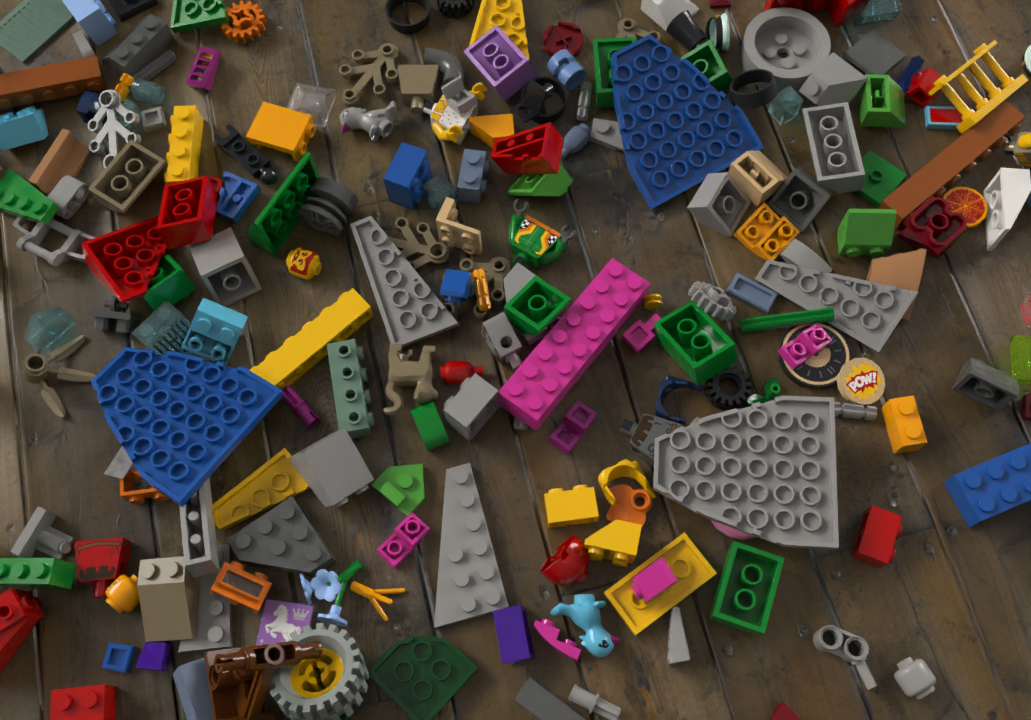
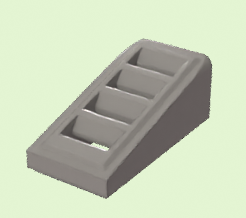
M673 607L669 614L668 666L686 663L691 659L681 612L678 607Z

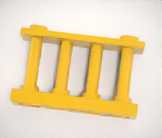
M995 40L988 46L985 43L973 51L974 57L950 76L946 77L944 74L933 83L935 87L928 92L931 96L941 89L962 114L961 118L963 121L956 126L961 134L975 125L1028 81L1024 74H1021L1016 79L1012 76L1009 77L992 57L988 50L997 44ZM981 57L1000 80L1003 89H1000V87L996 88L975 61ZM968 68L989 93V100L987 98L983 99L962 73L964 69ZM954 78L976 104L974 106L977 109L976 111L973 108L969 109L950 86L949 81Z

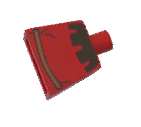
M124 537L75 542L78 578L81 583L94 586L93 598H108L105 593L110 584L120 575H126L132 547L131 541Z

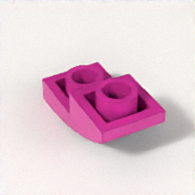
M816 323L801 332L797 338L782 346L777 352L794 370L828 346L833 340Z
M411 512L394 529V533L376 549V553L395 569L421 542L430 528Z
M542 618L541 622L535 620L534 629L550 647L575 662L578 661L581 649L576 648L578 645L576 642L563 638L562 642L558 641L560 629L556 628V623Z

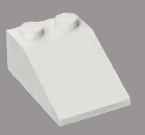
M1001 167L984 189V199L987 202L988 208L985 217L987 251H992L1009 232L1031 192L1030 169Z

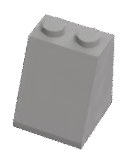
M231 227L213 235L212 240L189 246L200 276L217 304L226 307L262 290Z
M345 428L323 437L288 458L325 507L334 505L337 508L349 501L347 496L352 493L358 495L369 488L367 484L374 480Z

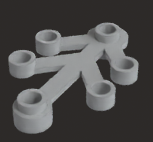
M112 89L101 92L99 96L101 107L94 118L89 120L87 124L90 131L98 133L96 138L89 143V150L96 154L103 153L105 149L104 141L107 137L109 138L110 154L106 155L103 160L104 168L119 153L118 133L125 138L126 143L130 139L132 140L134 136V142L139 145L141 143V136L139 134L131 132L117 120L116 111L124 117L126 123L133 126L139 123V114L129 111L123 106L120 94ZM107 115V121L103 126L102 120Z

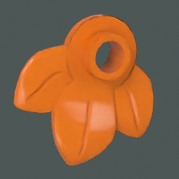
M626 484L615 485L609 488L615 497L616 503L609 508L606 519L610 522L617 519L643 526L646 522V513L652 507L651 495L643 489L633 490ZM639 498L644 501V505H636L635 500Z

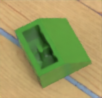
M865 74L868 79L858 91L860 125L865 127L905 128L903 88L888 75Z

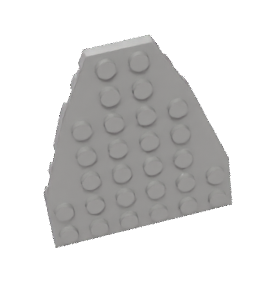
M779 396L775 397L772 401L761 404L757 402L753 403L750 407L739 410L735 408L703 417L694 424L687 427L682 426L675 429L673 433L655 438L653 490L707 519L782 547L838 550L834 397Z

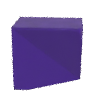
M146 642L137 661L136 668L167 671L172 645L168 643Z

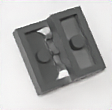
M873 30L859 40L844 57L866 74L888 75L893 67L904 60L906 54Z

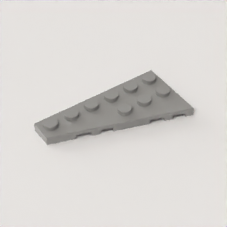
M372 216L350 224L391 344H402L403 348L459 326V323Z
M767 259L755 278L757 282L805 310L833 308L835 314L834 321L826 323L877 353L880 352L918 294V291L896 288L895 286L873 283L867 280L831 274Z
M470 463L446 469L434 629L509 607Z

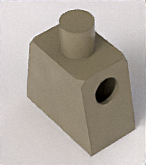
M398 65L403 103L405 106H411L413 114H422L427 100L435 103L440 83L439 66Z

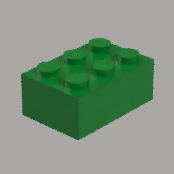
M694 301L688 302L653 323L657 341L697 386L738 361L736 344Z
M734 541L729 546L708 620L758 638L764 635L785 558Z

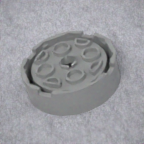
M788 7L764 11L757 15L746 28L740 49L742 69L744 72L753 69H765L772 72L779 89V94H785V91L797 90L799 92L810 74L829 56L831 48L830 37L824 25L805 11ZM786 52L788 57L780 58L778 54ZM755 82L754 84L763 89L769 83Z

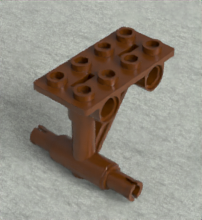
M287 641L206 652L204 658L213 720H276L274 712L265 711L264 700L275 668L295 666L301 660L320 658L322 649L315 650V648L321 647V643L314 641L299 644L296 641Z

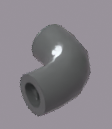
M425 48L424 65L439 66V71L444 75L443 86L457 77L461 78L464 85V68L456 56L445 50Z

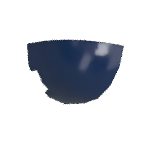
M93 91L83 93L76 109L85 123L93 119L101 107L99 103L100 94ZM107 115L102 120L103 125L107 121Z

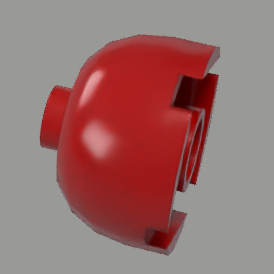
M572 535L556 548L558 551L553 557L550 555L540 569V572L549 581L559 586H568L575 581L580 584L589 574L586 570L590 564L588 549L584 548V543L576 535Z

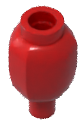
M448 361L445 363V366H440L441 380H446L448 384H462L466 378H471L475 373L483 376V366L473 367L468 361Z

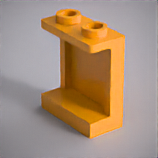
M263 101L246 135V139L258 151L261 146L291 154L294 161L299 162L301 156L306 153L307 144L310 138L314 136L316 127L311 115Z

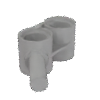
M832 625L824 626L814 633L813 643L818 650L830 652L841 657L845 662H849L852 665L855 664L867 690L877 686L865 662L869 653L868 643L865 639ZM824 632L832 636L833 643L831 646L823 641L822 636ZM849 643H853L857 646V656H853L849 652Z

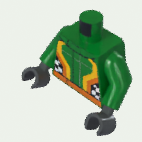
M516 199L513 203L516 213L512 215L508 237L511 253L516 256L511 263L514 267L519 263L524 267L530 264L535 268H540L543 264L547 265L559 260L569 245L568 241L577 237V231L573 230L571 235L568 236L569 225L563 226L560 233L528 214L523 216V212H526L529 208V203L525 202L524 208L519 209L520 199Z

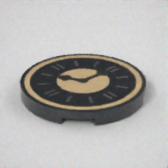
M823 322L818 324L833 341L816 355L792 370L779 354V363L783 372L791 381L801 387L827 389L836 385L837 375L840 373L842 365L852 360L851 348L845 336L832 325ZM814 324L791 327L783 336L779 349L797 338L801 332Z

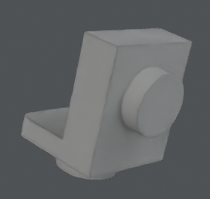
M459 77L441 87L447 105L460 115L468 112L473 106L478 104L476 96L465 89Z

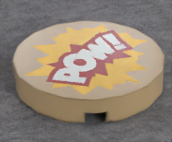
M854 358L842 365L840 373L837 375V386L842 397L847 401L865 406L874 403L882 396L885 388V378L880 367L872 360Z

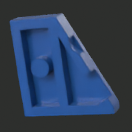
M225 171L223 174L225 179L224 188H220V200L217 203L216 212L220 217L237 224L261 191V188L256 183Z

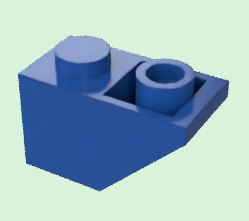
M446 269L440 289V295L446 299V302L453 305H463V302H469L473 276L471 272Z

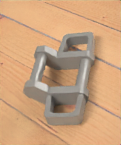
M17 217L13 222V226L24 234L16 242V247L24 252L29 251L46 259L49 264L55 267L68 262L70 259L85 263L84 255L75 252L84 239L88 241L95 238L80 229H73L56 221L54 217H52L47 226L37 223L31 232L22 227L27 219ZM51 228L69 236L61 249L53 252L39 247V244Z

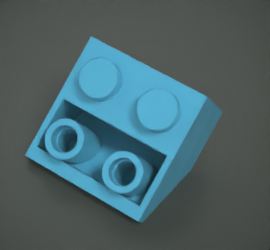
M33 105L21 109L22 111L17 112V114L11 111L0 115L1 151L40 141L49 135L43 107L36 109Z
M203 298L181 348L214 362L218 361L227 365L248 316Z

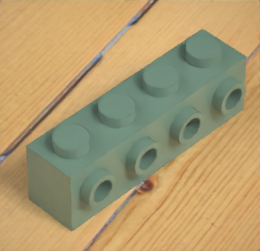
M355 339L327 344L339 430L345 428L351 439L372 435L371 427L375 426L373 413L368 412L367 404H371L369 390H365L364 382H368L366 368L361 366V360H364L362 346L358 347Z

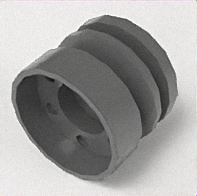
M325 177L317 178L309 191L310 197L305 198L303 205L298 210L299 217L311 228L323 234L334 237L339 236L347 223L346 217L351 216L358 203L357 197L346 186L335 180Z

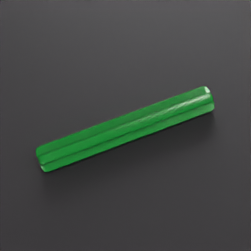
M830 307L745 318L739 320V330L741 333L831 322L834 321L835 314L833 308Z

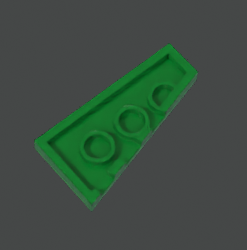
M10 168L0 180V211L47 226L60 208Z

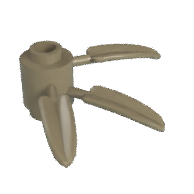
M80 335L57 348L51 353L49 359L40 354H31L22 363L25 380L32 384H41L43 387L41 391L43 399L59 418L66 417L67 413L54 388L48 387L45 383L49 373L57 374V379L71 382H91L96 375L60 367L58 370L49 368V363L54 360L61 362L73 354L85 342V335Z

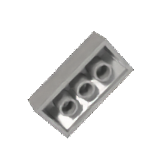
M848 102L802 109L817 183L837 193L861 191L865 172Z

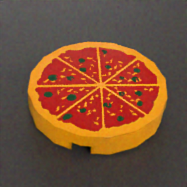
M955 187L942 197L948 202L949 210L952 213L957 212L964 215L969 228L977 227L986 217L988 211L987 202L974 189Z

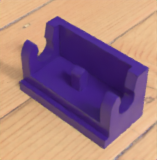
M517 605L493 611L502 664H515L536 659L526 607Z

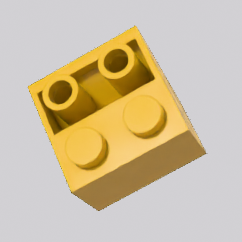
M616 519L586 538L584 548L588 549L590 560L602 561V559L612 560V564L621 567H627L628 564L632 565L637 554L642 525Z

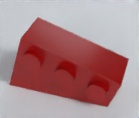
M549 122L495 140L491 158L505 174H558L564 139Z

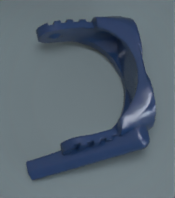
M666 375L659 385V395L655 408L656 417L684 425L686 424L685 419L667 415L663 406L666 396L678 388H688L701 392L704 386H697L693 382Z

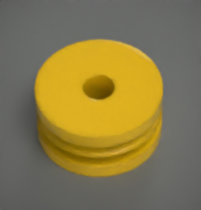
M649 294L643 298L645 309L655 310L663 306L660 294Z

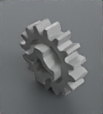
M697 281L689 289L688 295L692 297L691 300L696 302L697 306L701 307L709 316L728 322L737 312V307L733 305L731 298L720 287Z

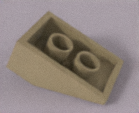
M184 556L140 560L137 587L146 642L195 640L201 576L194 578L184 565Z

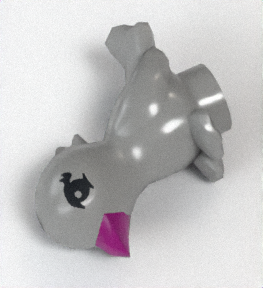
M391 101L385 109L372 110L365 113L366 109L355 107L346 108L341 112L340 124L342 125V134L350 130L363 129L369 133V136L372 137L371 141L374 143L379 141L380 135L387 137L393 129L391 119L398 116L395 101Z

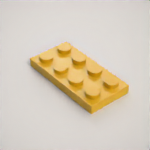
M684 532L603 594L634 636H636L717 573ZM663 557L675 575L677 582L672 589L647 604L642 599L638 601L631 590L633 586L632 579Z

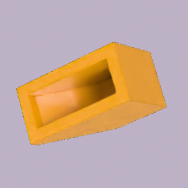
M513 114L469 117L471 133L492 149L495 140L514 134Z

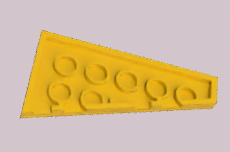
M482 0L469 46L494 26L498 25L529 59L522 0Z

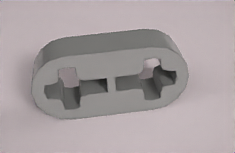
M83 30L72 34L84 58L96 56Z

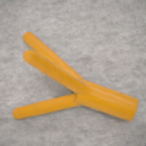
M353 581L350 586V591L370 600L384 621H388V617L377 600L392 604V599L382 595L406 592L405 588L373 590L356 581Z

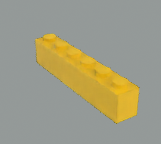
M354 288L342 293L333 305L324 308L317 318L307 322L295 336L287 338L279 349L270 352L263 362L249 370L281 390L286 386H290L328 355L327 344L346 340L374 316L371 306Z

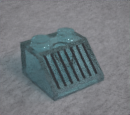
M167 300L132 332L147 349L154 350L155 353L167 354L168 351L188 355L192 353L181 348L191 322Z

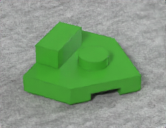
M423 464L387 467L375 480L372 487L404 515L408 516L411 512L414 513L425 500Z

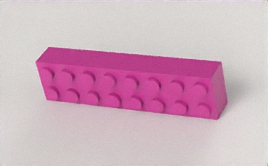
M612 258L498 391L497 404L534 431H537L642 303L643 298L648 293L650 282Z

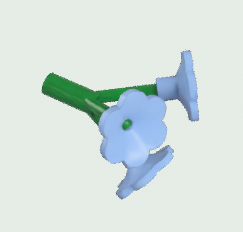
M358 560L354 561L339 575L334 571L328 572L325 569H320L311 582L305 578L303 573H300L302 587L308 604H312L311 595L314 591L315 596L320 600L325 599L328 602H332L336 599L335 604L331 606L330 613H319L317 616L318 620L328 624L347 627L348 621L341 619L339 616L342 609L340 604L347 581L362 569V564Z

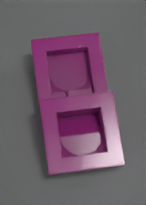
M577 401L565 415L563 422L550 436L548 442L569 455L589 429L598 413Z

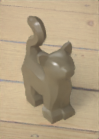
M390 344L388 355L390 367L388 383L385 389L386 396L394 402V406L383 409L386 415H396L403 408V399L395 391L396 387H416L414 392L416 408L438 399V391L432 385L434 373L431 361L436 358L437 350L435 346L424 345L420 359L417 362L409 361L413 359V350L409 349V351L401 354L399 352L402 351V344Z

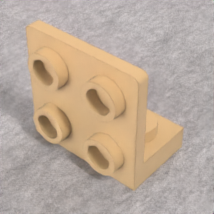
M446 197L436 218L439 241L447 247L454 246L468 254L481 255L483 251L481 231L460 224V221L457 219L458 210L456 209L455 200Z

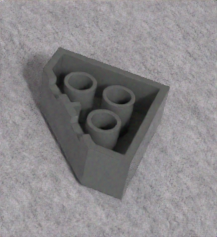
M293 496L227 539L238 559L248 566L269 568L288 573H303L306 576L316 577L317 571L320 569L328 570L337 563L303 508Z

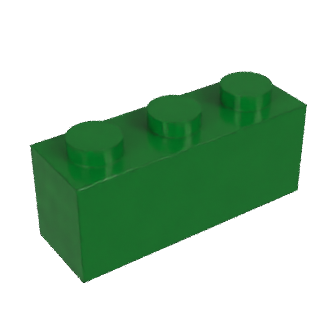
M0 558V586L11 589L71 590L76 564L57 558Z

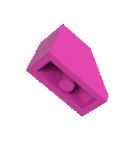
M662 557L632 579L633 586L631 590L638 601L642 599L647 604L672 589L677 579Z

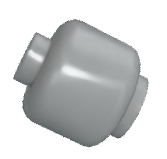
M909 656L896 664L899 669L895 672L894 678L906 696H915L918 700L935 690L933 685L936 683V677L923 659L912 660Z

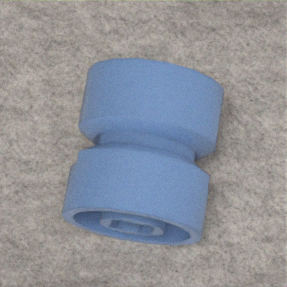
M567 49L555 53L547 64V69L565 86L567 91L577 88L587 75V71Z

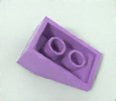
M498 25L494 26L464 50L466 56L503 102L538 76L529 59Z

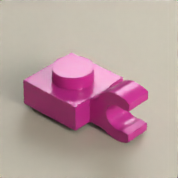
M655 314L645 324L639 319L622 334V338L637 353L641 352L655 339L653 323L661 318Z

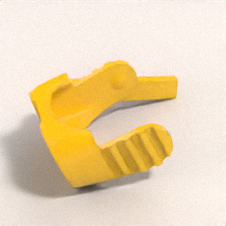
M624 459L618 464L604 469L598 476V481L604 495L611 505L615 504L616 500L608 489V485L614 479L620 477H629L638 481L644 490L651 495L652 499L656 498L638 461L631 462L628 459Z

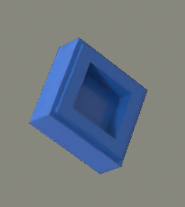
M109 642L101 668L130 673L137 647Z

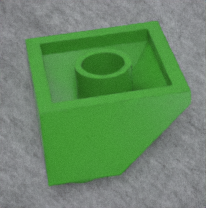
M560 164L558 174H522L507 193L509 195L560 197L568 191V187L573 180Z

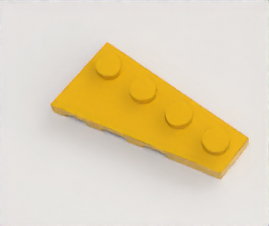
M286 448L282 449L213 504L214 522L219 530L224 531L284 502L291 496L294 497L311 489L288 459L291 457V454Z

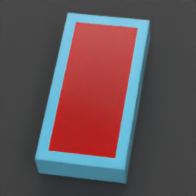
M926 106L924 109L926 129L958 130L956 126L963 121L961 118L962 114L956 107Z

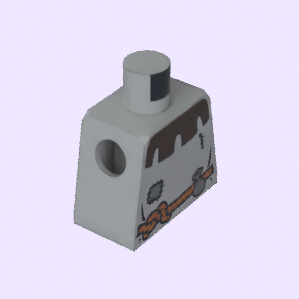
M502 312L483 322L481 334L498 363L501 364L506 361L511 371L518 369L523 363L518 355L522 346L505 313ZM502 345H507L509 348H504Z

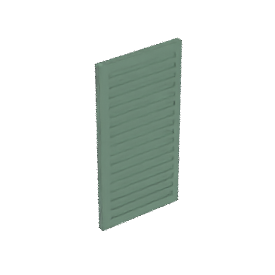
M23 0L0 21V46L25 64L75 18L62 0Z

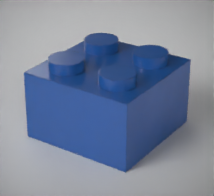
M404 142L401 143L383 178L389 202L414 210L417 203L421 202L423 190L426 185L430 184L433 175L430 170V161L426 150Z

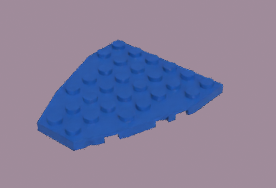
M649 34L614 52L611 55L614 107L628 171L650 210H653L702 183L707 174L720 173L729 168L731 163L746 151L761 150L764 146L743 110L738 105L734 106L725 98L726 94L722 91L718 92L710 84L711 81L685 58L683 60L671 52V48L662 45L658 39Z
M125 347L91 380L92 386L97 393L98 401L105 413L104 416L107 423L144 481L181 507L184 506L284 396L281 389L244 367L231 368L227 367L225 363L218 361L216 364L205 362L204 358L179 352L168 351L167 354H159L151 349L138 350Z

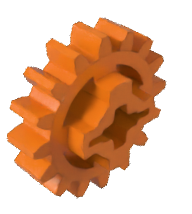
M241 0L240 5L232 3V8L226 7L230 22L222 23L221 28L229 40L234 38L235 43H238L242 39L243 43H246L249 38L251 41H254L255 35L260 37V30L265 31L264 24L267 21L263 10L259 8L258 4L252 5L251 1L244 4L243 0Z

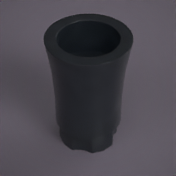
M688 10L678 14L666 29V32L682 44L688 52L709 40Z

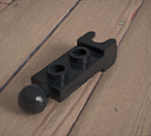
M228 124L226 126L229 131L227 137L222 138L219 135H214V140L218 147L235 160L254 179L261 174V180L264 184L273 185L276 183L278 173L275 169L269 168L271 166L270 161L243 138L232 125Z

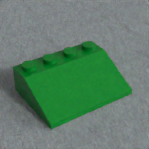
M308 151L255 222L250 226L247 233L253 246L275 257L302 220L299 217L298 210L303 205L305 198L310 197L309 191L316 179L320 178L313 157Z

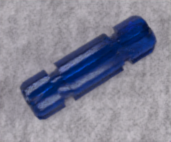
M921 56L912 57L909 65H907L897 84L903 88V92L909 89L911 79L924 64Z

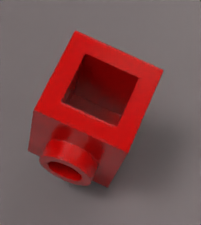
M930 67L922 73L920 71L917 72L910 81L912 84L906 96L923 108L938 97L941 89L931 96L928 92L935 87L933 83L941 76Z

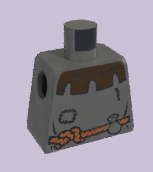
M643 414L639 424L625 418L619 431L631 437L628 444L629 451L654 468L655 438L673 433L675 429L682 427V425L650 414Z

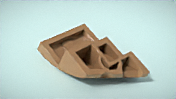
M920 248L916 251L872 259L866 280L873 283L895 286L896 288L918 291L927 250ZM916 297L901 319H910Z

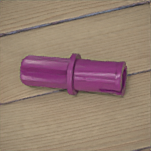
M286 386L282 389L284 394L282 398L292 408L291 412L297 414L308 428L315 426L320 421V417L310 408L306 399L303 400L292 387Z

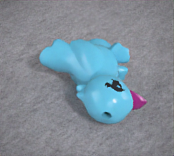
M594 594L574 595V604L559 603L550 612L552 616L566 615L570 617L577 626L586 631V635L579 636L583 640L581 645L598 658L609 655L613 647L621 639L610 634L602 626L599 608L604 607L606 602L595 601Z

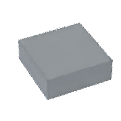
M161 106L140 112L143 129L146 133L167 128Z

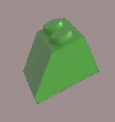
M848 209L837 229L839 255H847L848 257L870 255V257L874 258L885 256L892 246L897 214L896 209Z

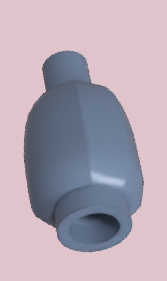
M581 123L579 126H574L566 134L561 154L562 159H565L569 153L578 152L589 141L591 130L586 124Z

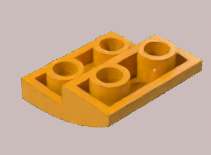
M764 202L733 235L749 250L767 261V259L774 260L800 231L785 216L779 218Z

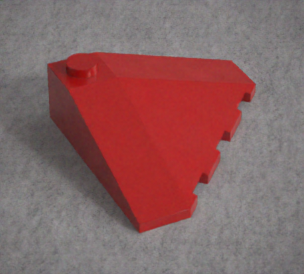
M159 215L81 243L87 266L95 277L122 304L146 294L148 284L154 278L159 268V262L168 250L156 229Z

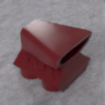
M932 196L905 220L903 224L906 227L896 236L918 249H926L927 254L938 259L953 246L969 226H967V220L964 215L957 212L952 213L949 210L948 202L945 199Z

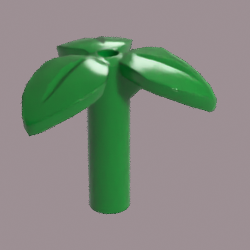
M776 376L764 384L762 389L765 397L758 394L748 397L746 403L749 407L753 403L760 402L761 404L772 401L780 394V383Z

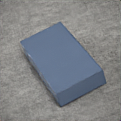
M736 273L725 293L765 315L768 314L778 296V293L739 273Z

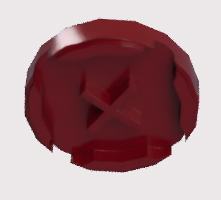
M559 22L558 25L549 26L544 32L543 48L550 57L560 50L567 49L575 58L583 50L584 35L581 33L580 28L572 23Z

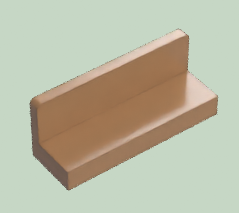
M63 128L32 174L29 182L42 194L48 196L64 176L76 177L91 153L89 145L78 141L71 131Z

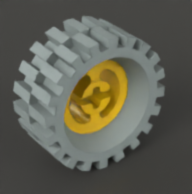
M316 623L315 630H312L310 625L303 626L304 633L299 635L296 630L289 635L292 638L290 641H296L299 644L319 641L322 646L315 648V650L322 649V655L318 659L301 660L295 666L275 668L269 685L271 690L269 692L284 715L291 720H341L339 716L343 713L348 717L354 713L351 706L354 703L360 706L363 701L360 692H367L368 685L365 680L369 679V672L366 668L367 664L354 638L350 637L349 633L344 629L339 631L337 625L330 624L327 630L324 623ZM317 667L321 671V680L324 686L326 687V689L322 690L320 685L318 684L320 683V680L317 672L315 671V668Z

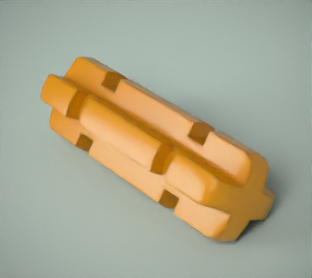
M125 73L120 78L121 83H118L115 91L120 94L121 104H123L130 91L128 89L129 86L132 87L135 81L132 76Z
M480 268L473 271V279L479 310L485 311L490 310L491 302L489 300L485 270Z

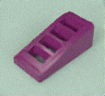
M200 46L185 84L191 88L211 92L221 51ZM205 53L213 55L212 59L204 57ZM203 62L210 63L209 66L202 65ZM200 70H206V73H200Z

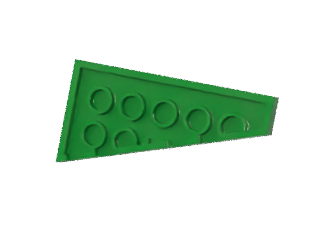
M173 0L170 29L174 33L230 22L224 0Z

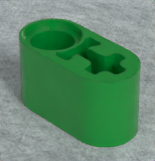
M433 401L410 410L427 452L450 443Z

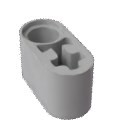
M69 175L64 176L47 196L60 207L55 214L64 219H70L88 197L90 192L88 190L89 185Z

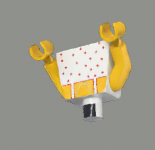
M477 83L469 92L482 101L485 98L483 92H486L487 89L482 83ZM442 95L438 103L427 100L423 112L431 115L432 130L440 141H453L461 145L470 129L469 117L478 115V105L473 106L471 110L460 115L447 105L445 97Z

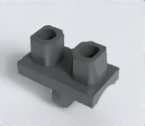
M114 295L110 301H104V307L110 308V311L90 309L89 316H95L94 323L97 330L111 331L112 319H117L116 332L132 333L134 321L140 322L139 314L121 312L122 309L127 310L129 304H122Z

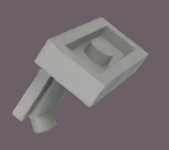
M38 506L10 552L23 558H32L38 549L54 558L63 560L64 556L71 551V545L75 538L50 527L57 515Z

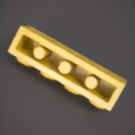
M196 105L174 106L173 115L170 116L172 131L168 135L170 149L166 154L168 168L164 172L166 184L198 178L203 118Z

